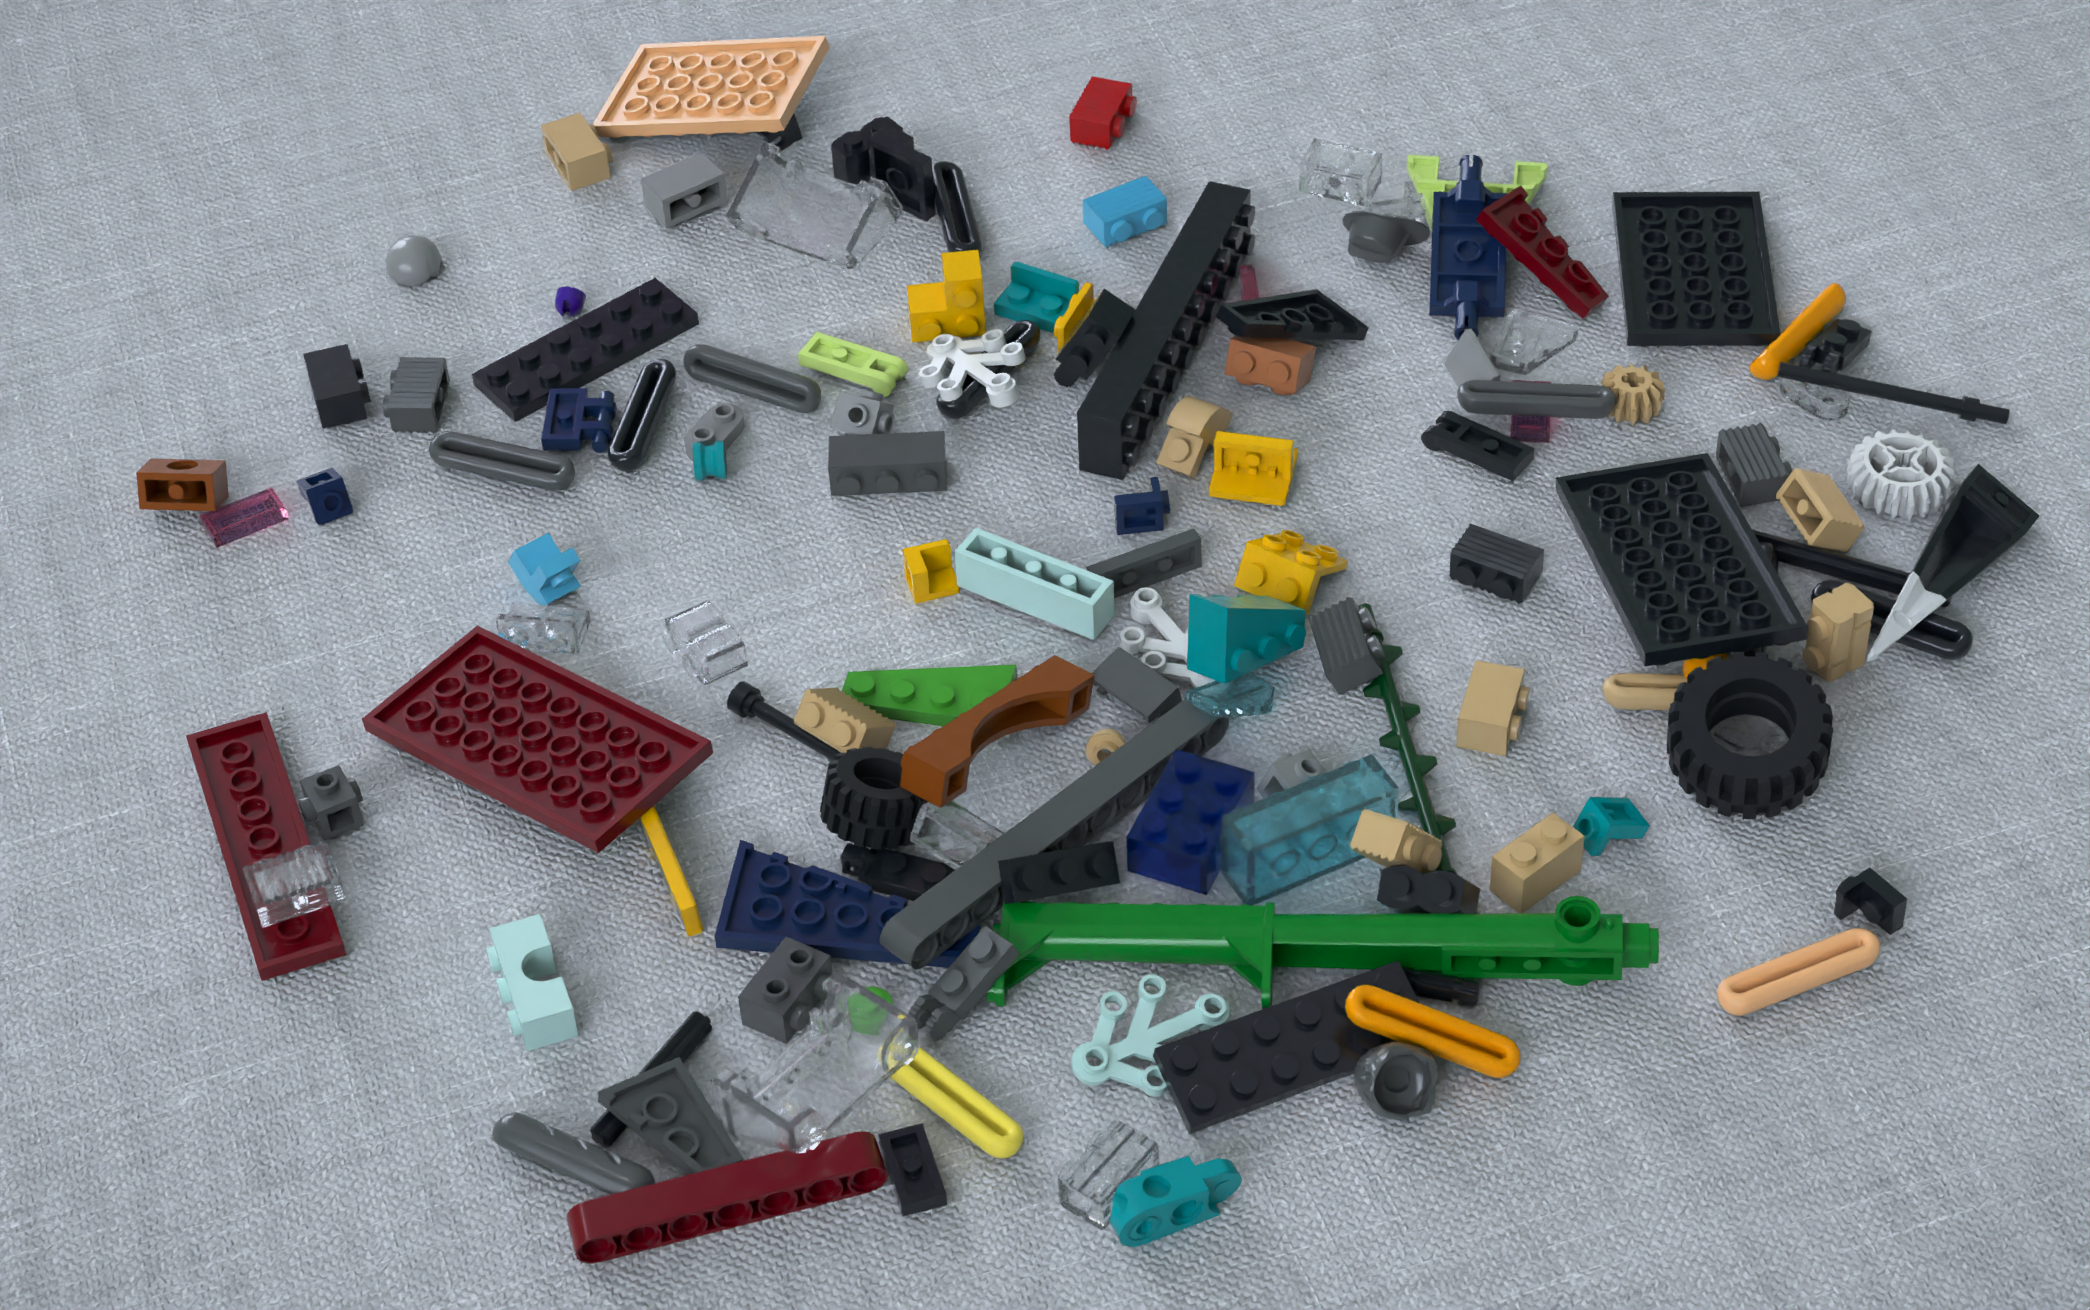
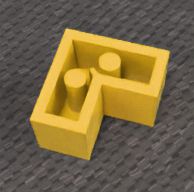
M978 250L941 253L943 282L906 285L912 342L932 341L942 334H951L964 338L983 336L986 333L983 282Z

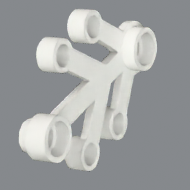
M990 330L983 334L982 339L962 341L960 337L951 334H942L934 338L927 347V354L932 362L919 371V376L925 388H938L943 401H954L962 396V385L967 374L986 387L990 403L994 407H1006L1019 399L1020 394L1016 381L1009 374H995L985 367L995 365L1016 366L1026 359L1022 344L1018 342L1007 344L1002 330ZM981 351H986V352H988V353H983V354H972V355H967V354H966V353L981 352ZM954 365L949 378L944 379L943 371L945 367Z
M1149 587L1138 589L1130 600L1131 617L1141 624H1153L1166 640L1145 637L1142 629L1127 627L1120 633L1121 648L1129 654L1145 653L1141 658V662L1165 678L1189 681L1196 693L1202 697L1214 698L1223 694L1230 682L1223 684L1188 670L1187 665L1166 663L1165 656L1183 659L1187 663L1188 628L1186 634H1184L1165 613L1162 607V598L1156 590Z

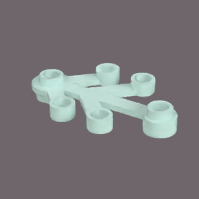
M1146 975L1139 984L1138 996L1140 999L1126 1039L1109 1046L1115 1023L1125 1015L1127 1001L1119 992H1107L1100 1000V1018L1092 1041L1079 1045L1073 1052L1071 1059L1072 1071L1086 1085L1096 1086L1105 1083L1109 1079H1113L1140 1088L1149 1096H1161L1167 1090V1085L1157 1065L1150 1066L1143 1071L1121 1061L1136 1056L1156 1063L1153 1053L1155 1048L1163 1046L1160 1044L1196 1028L1204 1031L1226 1023L1230 1012L1227 1001L1217 994L1202 995L1197 999L1194 1009L1149 1028L1156 1004L1160 1003L1164 998L1166 983L1158 975ZM1154 985L1159 989V993L1149 994L1144 987ZM1115 1002L1120 1006V1010L1110 1011L1105 1007V1004ZM1212 1005L1217 1007L1220 1012L1211 1014L1204 1007ZM1088 1057H1096L1101 1060L1102 1064L1092 1066L1086 1059ZM1156 1076L1162 1080L1163 1084L1153 1086L1147 1081V1078Z

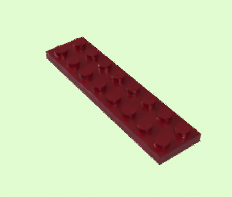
M267 712L186 735L261 981L345 956L344 944Z

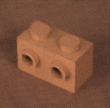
M1235 335L1230 339L1224 374L1236 377V381L1241 384H1261L1271 387V391L1276 394L1292 395L1310 382L1316 346L1287 338H1244Z

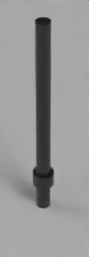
M1780 362L1777 370V377L1958 414V418L1975 422L1977 418L2006 424L2009 418V409L1981 404L1980 399L1963 396L1962 399L1785 362Z

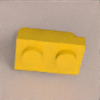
M1282 530L1278 534H1266L1262 538L1247 541L1234 586L1256 596H1269L1306 610V615L1310 612L1320 577L1345 570L1348 561L1339 557V552L1332 547L1320 544L1313 546L1304 542L1303 535L1290 530Z

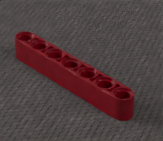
M860 1131L584 1201L569 1210L566 1220L575 1256L583 1263L593 1264L866 1194L883 1186L887 1181L888 1174L875 1136L870 1132Z

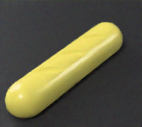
M901 1040L891 1042L883 1049L880 1060L883 1071L987 1154L994 1158L1005 1159L1015 1155L1020 1150L1024 1140V1133L1018 1122L918 1045Z

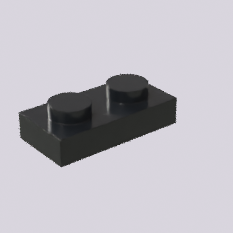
M923 1123L878 1134L879 1146L902 1216L946 1206V1191Z

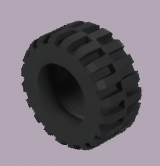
M1744 652L1730 653V659L1722 660L1721 656L1707 661L1705 670L1701 667L1695 668L1688 674L1687 683H1681L1675 691L1674 702L1670 704L1668 714L1667 754H1669V766L1672 774L1679 777L1681 788L1687 794L1695 792L1696 802L1703 807L1709 808L1710 805L1718 807V814L1731 817L1732 812L1743 814V819H1756V814L1765 813L1767 818L1781 815V807L1786 806L1788 810H1792L1802 804L1803 794L1806 797L1811 796L1819 787L1820 778L1825 776L1833 735L1831 706L1825 703L1826 694L1821 686L1818 684L1811 686L1812 676L1802 668L1795 671L1792 669V662L1779 657L1778 661L1768 659L1769 654L1756 652L1755 657H1746ZM1755 715L1766 718L1778 725L1785 732L1789 741L1772 753L1761 756H1744L1723 748L1714 740L1710 731L1719 722L1729 717Z

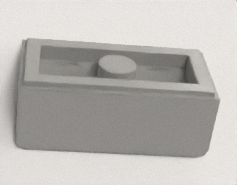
M1471 328L1466 329L1445 361V366L1457 387L1459 388L1461 384L1471 380L1500 381V374L1475 332Z

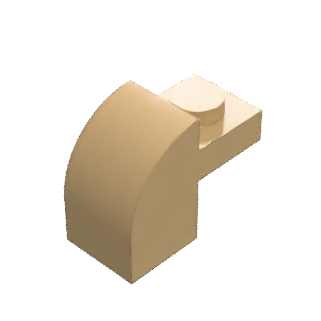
M1193 396L1182 398L1167 419L1166 424L1170 426V430L1156 463L1167 469L1195 478L1207 447H1214L1217 431L1226 432L1233 413L1223 407Z

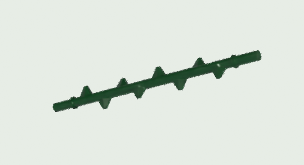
M1367 603L1360 604L1358 606L1360 609L1366 607L1369 610L1376 625V629L1371 631V635L1377 637L1385 654V658L1380 659L1384 673L1363 689L1365 697L1383 699L1392 730L1379 738V745L1399 751L1410 790L1396 801L1398 809L1417 811L1422 829L1442 840V857L1435 871H1448L1457 874L1456 870L1452 868L1442 836L1456 827L1455 819L1435 814L1424 778L1438 763L1435 756L1417 755L1407 723L1408 720L1420 714L1419 705L1400 701L1390 664L1403 654L1401 646L1383 645L1384 637L1382 632L1378 630L1371 605Z

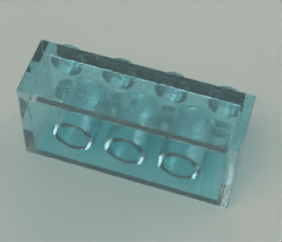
M1371 754L1359 760L1350 761L1342 767L1323 775L1312 777L1284 791L1275 792L1267 798L1248 806L1234 809L1222 816V874L1242 902L1253 906L1367 858L1353 851L1350 846L1361 812L1367 809L1397 819L1399 787Z

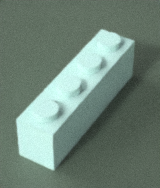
M976 527L954 551L957 586L1092 640L1097 638L1115 615L1114 582L1108 578Z

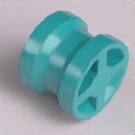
M716 441L713 445L708 446L701 442L693 443V466L696 481L704 480L707 476L727 479V459L724 441Z

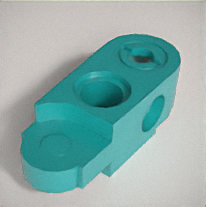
M1186 1156L1140 1171V1176L1127 1179L1118 1186L1113 1196L1112 1212L1109 1219L1111 1226L1120 1242L1125 1246L1137 1247L1148 1244L1219 1216L1220 1212L1215 1204L1225 1201L1227 1197L1236 1192L1241 1185L1242 1178L1232 1161L1221 1158L1195 1166L1191 1158Z

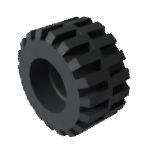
M885 748L848 749L846 753L837 754L834 760L830 761L821 801L820 818L823 823L827 824L826 828L831 833L838 834V838L850 841L856 846L871 847L881 850V848L898 849L899 845L908 846L912 844L913 840L919 839L922 831H924L929 802L900 787L902 753L893 752Z

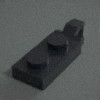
M851 844L846 845L840 857L842 873L857 876L859 881L871 886L872 891L891 896L894 894L912 901L959 868V866L886 848H881V850L871 848L869 850L865 846L860 847Z

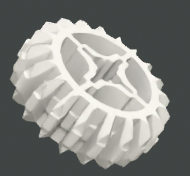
M1892 428L1889 434L1877 431L1874 437L1864 436L1862 443L1855 445L1851 458L1848 460L1846 470L1848 473V489L1852 490L1853 498L1862 501L1864 509L1874 507L1877 516L1885 512L1891 514L1892 519L1897 515H1904L1910 520L1913 514L1925 518L1928 511L1938 512L1939 507L1947 503L1951 495V489L1954 488L1956 478L1954 476V459L1948 456V449L1939 448L1938 440L1927 441L1924 433L1918 436L1911 435L1909 429L1906 433H1897Z

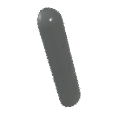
M697 344L690 347L685 352L683 358L686 372L696 380L799 413L812 412L819 406L822 398L819 385L809 377L708 345Z
M1471 380L1461 384L1457 391L1460 406L1467 412L1474 414L1601 419L1608 416L1616 404L1614 392L1607 387L1599 385Z
M452 431L442 432L432 439L429 446L432 460L442 467L552 491L564 490L570 486L575 476L573 462L563 455Z
M522 1113L506 1114L494 1125L492 1137L499 1146L607 1194L612 1195L655 1183L653 1174L644 1166Z

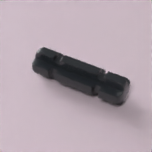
M1401 966L1413 991L1417 992V996L1447 1002L1458 999V1004L1475 1006L1478 1002L1480 982L1477 980L1462 978L1461 981H1456V976L1421 970L1419 974L1414 973V968Z

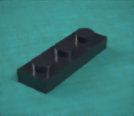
M1113 841L998 861L1005 904L1120 883Z

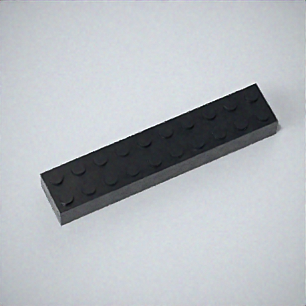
M1209 181L1124 332L1077 411L1079 470L1123 480L1130 466L1134 467L1137 464L1140 448L1144 441L1148 442L1150 440L1156 418L1163 416L1167 398L1170 393L1174 394L1177 391L1183 369H1189L1195 347L1202 345L1206 327L1209 323L1213 324L1216 319L1218 305L1221 300L1225 301L1228 298L1233 278L1240 276L1245 256H1250L1253 252L1255 235L1251 234V225L1255 216V206L1251 205L1250 189Z

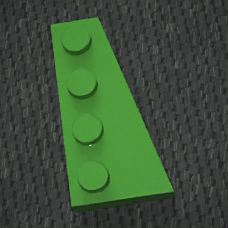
M1015 664L848 672L842 691H845L846 695H851L852 699L863 702L864 706H869L870 710H876V714L882 713V717L945 726L956 719L961 713L967 712L981 703L986 697L992 696L1006 687L1011 681H1015L1017 678V666Z

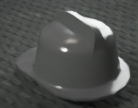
M1351 211L1346 213L1342 219L1343 225L1350 232L1348 253L1351 256L1370 262L1383 263L1391 261L1399 255L1403 246L1420 244L1430 236L1429 228L1426 225L1408 218L1384 216L1366 211Z

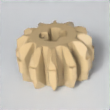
M1632 363L1627 368L1615 365L1613 372H1605L1601 386L1611 389L1616 396L1615 407L1608 417L1615 416L1617 423L1624 420L1629 421L1633 426L1638 420L1648 423L1650 417L1659 416V411L1662 409V401L1665 397L1664 382L1659 379V372H1648L1647 365L1637 368Z

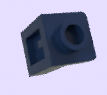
M333 468L296 480L300 494L309 503L317 524L322 525L353 512L343 478Z
M1150 477V492L1114 496L1117 535L1164 530L1163 514L1170 513L1168 490L1161 491L1158 477Z

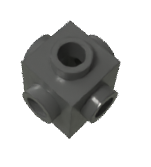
M340 765L300 780L304 795L303 798L298 799L300 810L307 823L315 822L324 841L364 826L359 802L363 801L361 791L354 778L347 780Z

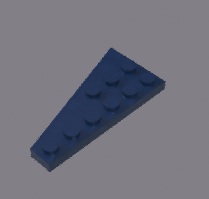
M740 839L714 936L716 948L773 953L787 936L831 955V958L907 964L881 946L879 940L886 923L908 906L907 899L894 894L891 898H887L873 893L872 887L816 866L804 868L788 862V856L773 852L770 856L756 851L752 843ZM980 925L926 966L949 968L980 932Z

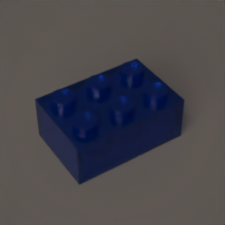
M1176 749L1126 837L1127 871L1207 895L1255 807V772Z

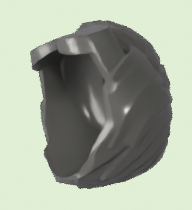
M1391 1042L1369 1049L1357 1062L1354 1078L1358 1095L1378 1116L1387 1119L1407 1120L1413 1116L1429 1114L1435 1101V1086L1437 1084L1438 1072L1435 1058L1429 1050L1412 1044ZM1422 1096L1419 1107L1413 1108L1414 1103Z

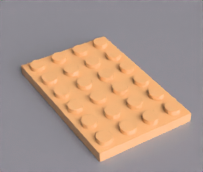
M826 36L641 44L593 125L599 137L621 138L623 136L651 137L654 135L682 136L685 134L713 135L716 133L734 132L744 134L762 131L775 133L784 131L830 48Z

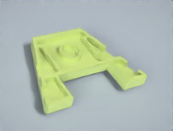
M1407 155V171L1432 232L1433 192H1449L1459 181L1438 180L1439 156ZM1515 161L1512 185L1484 183V185L1492 193L1507 194L1521 185L1528 194L1525 200L1530 204L1547 178L1548 163Z

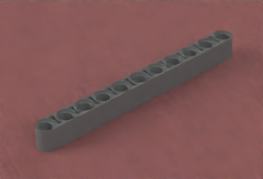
M1195 695L1187 697L894 915L886 923L880 934L879 941L881 946L914 969H921L1003 907V902L1005 901L998 861L1084 846L1217 745L1226 734L1229 726V717Z

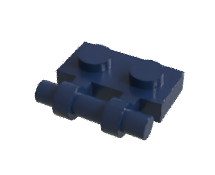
M587 388L549 389L541 437L543 451L581 450L582 441L591 440L593 441L592 448L594 451L599 453L605 452L607 445L612 441L614 429L611 421L616 417L617 410L614 394L610 391H603L600 393L599 398H589ZM586 417H595L596 421H586Z

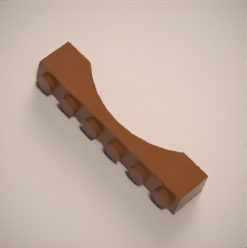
M1056 655L1052 656L1040 665L1033 667L1031 671L1017 680L1011 681L1006 687L992 696L986 697L981 703L967 712L961 713L956 719L942 728L936 729L931 735L917 744L908 747L901 759L902 774L900 787L942 808L966 792L970 764L976 755L987 745L1005 735L1024 729L1066 725L1089 710L1095 675Z

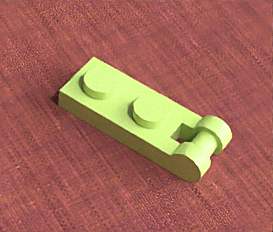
M816 332L798 353L800 366L870 387L874 392L883 394V397H888L896 388L895 382L901 381L909 369L907 363L897 356L820 332Z

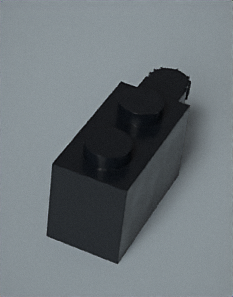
M1103 289L1073 328L1055 359L1060 364L1053 376H1055L1054 379L1059 385L1071 387L1080 376L1087 380L1120 339L1136 309L1106 289Z

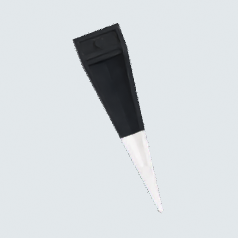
M1978 464L1968 474L1947 501L1868 654V661H1873L2009 551L2028 532L2040 516L1981 465Z

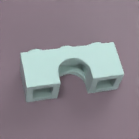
M537 914L489 928L493 946L486 947L485 949L492 973L500 971L502 978L496 979L502 1004L511 1002L513 1008L506 1011L513 1037L522 1035L527 1052L578 1037L573 1007L562 976L547 981H536L541 977L557 973L551 944L541 915Z

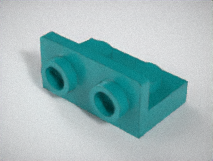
M1015 261L1010 267L1011 283L994 302V315L1016 322L1030 320L1035 322L1041 330L1054 333L1056 320L1059 316H1064L1069 308L1073 294L1079 293V282L1075 279Z

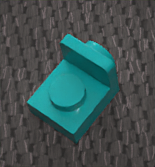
M1589 797L1573 825V828L1584 835V847L1591 856H1600L1610 839H1643L1650 827L1629 798Z

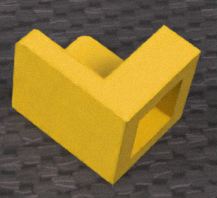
M947 539L902 549L905 579L915 604L960 593V587L957 586L956 575L952 567L951 546Z

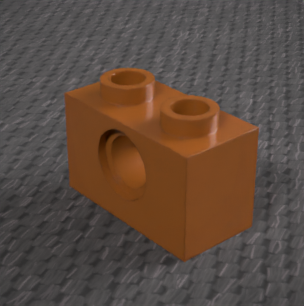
M151 458L136 472L140 509L216 511L229 497L226 460Z

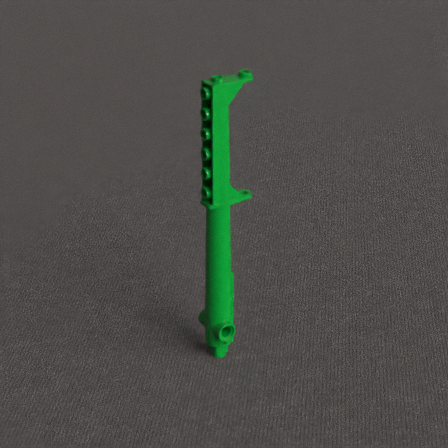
M1583 896L1565 898L1557 905L1555 913L1276 914L1275 903L1267 902L1266 906H1251L1248 904H1119L1114 902L1107 904L1074 902L1033 903L1029 901L1005 904L1003 902L1001 923H994L993 931L1013 944L1019 951V956L988 990L986 996L987 1002H995L996 1007H1006L1008 990L1052 960L1229 966L1261 992L1262 1009L1272 1006L1274 967L1373 970L1399 961L1401 966L1414 968V971L1442 972V974L1456 976V978L1559 979L1568 985L1582 986L1593 980H1622V968H1649V964H1658L1659 931L1658 928H1649V923H1623L1622 914H1600L1598 905L1593 900Z

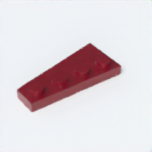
M1521 185L1484 208L1476 218V221L1486 229L1490 236L1496 238L1509 250L1517 261L1523 263L1536 275L1544 286L1550 288L1564 301L1571 311L1584 319L1604 304L1609 297L1581 261H1573L1568 255L1569 245L1561 235L1556 237L1552 235L1545 226L1548 219L1539 208L1533 210L1525 199L1528 194Z

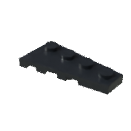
M1317 289L1221 304L1216 318L1228 326V330L1232 334L1244 338L1364 340L1369 329L1368 326Z

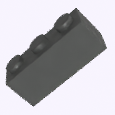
M945 431L829 436L828 472L831 496L947 491Z

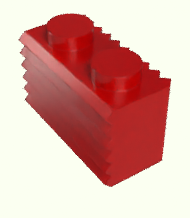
M1091 76V80H1089L1086 88H1084V92H1082L1079 101L1077 100V104L1069 116L1070 141L1073 144L1075 142H1078L1080 145L1084 143L1086 146L1090 144L1092 147L1097 145L1099 148L1104 147L1107 150L1111 147L1116 137L1121 138L1124 133L1126 118L1133 117L1136 110L1137 99L1135 96H1132V84Z

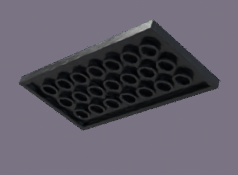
M1708 453L1556 477V492L1645 667L1652 665L1662 666L1670 662L1694 658L1704 659L1712 655L1746 652L1755 648L1773 645L1782 646L1791 642L1807 640L1808 626Z

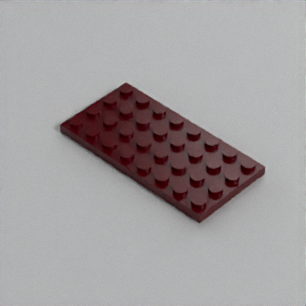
M478 625L362 718L367 732L596 853H600L714 753L710 740Z

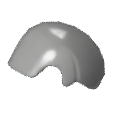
M416 235L398 239L389 248L386 257V268L389 275L398 284L410 287L422 284L430 277H437L440 264L443 263L435 244L426 237Z

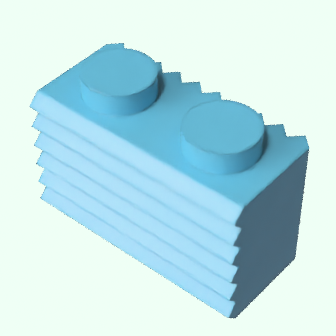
M1147 175L1082 200L1083 223L1107 248L1110 244L1121 243L1129 237L1133 238L1136 234L1146 233L1148 229L1152 231L1161 225L1165 226L1167 223L1166 196L1159 191L1158 187H1155L1154 183L1152 184L1151 180H1148Z

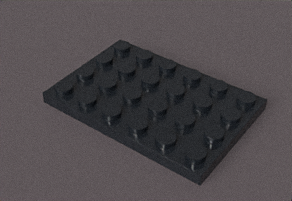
M1613 192L1612 206L1627 346L1769 345L1780 336L1760 192Z

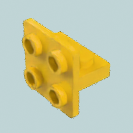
M1217 431L1214 439V472L1209 486V496L1284 506L1298 459V449L1294 448V440Z

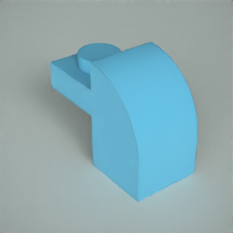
M549 533L514 550L508 561L523 588L542 606H546L581 587L573 573L581 560L573 547L561 553Z

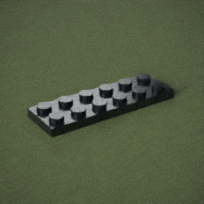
M654 278L472 373L473 383L514 422H517L547 406L549 389L580 388L699 325L698 313L658 279Z
M1399 961L1155 1048L1153 1057L1188 1133L1197 1132L1354 1074L1357 1062L1369 1049L1381 1044L1398 1042L1352 1023L1345 1011V1003L1350 991L1361 985L1375 986L1419 1003Z

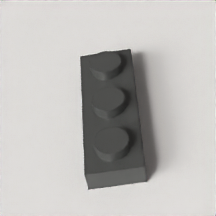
M1191 529L1087 566L1086 568L1087 571L1113 580L1114 598H1117L1140 588L1202 567L1201 537L1195 529Z

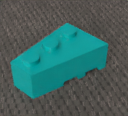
M1189 594L1187 669L1226 684L1304 647L1306 636V610L1269 596L1237 595V597H1226L1213 594V597Z

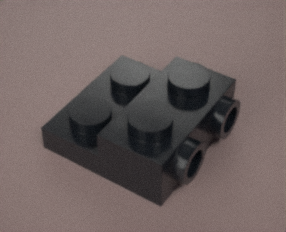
M887 124L867 138L872 195L927 222L936 215L932 158L914 149V139L912 136Z

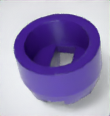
M560 287L557 289L555 297V308L562 316L566 312H570V317H575L582 311L586 295L574 287Z

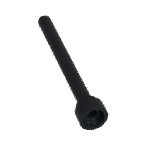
M745 681L739 682L730 692L727 708L740 717L746 718L748 716L753 718L757 716L830 760H834L835 756L841 753L795 725L793 718L765 703L760 690Z

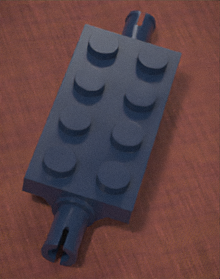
M1469 155L1460 158V179L1453 189L1449 192H1433L1429 316H1455L1454 336L1457 340L1460 339L1465 329L1470 328L1478 337V317H1504L1506 248L1496 238L1490 236L1486 229L1476 221V218L1484 208L1507 193H1492L1485 187L1482 182L1483 161L1477 155H1473L1472 167L1469 166Z

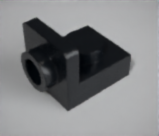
M1869 867L1855 877L1850 876L1838 886L1834 915L1842 920L1859 909L1871 923L1877 924L1891 935L1903 927L1907 898Z

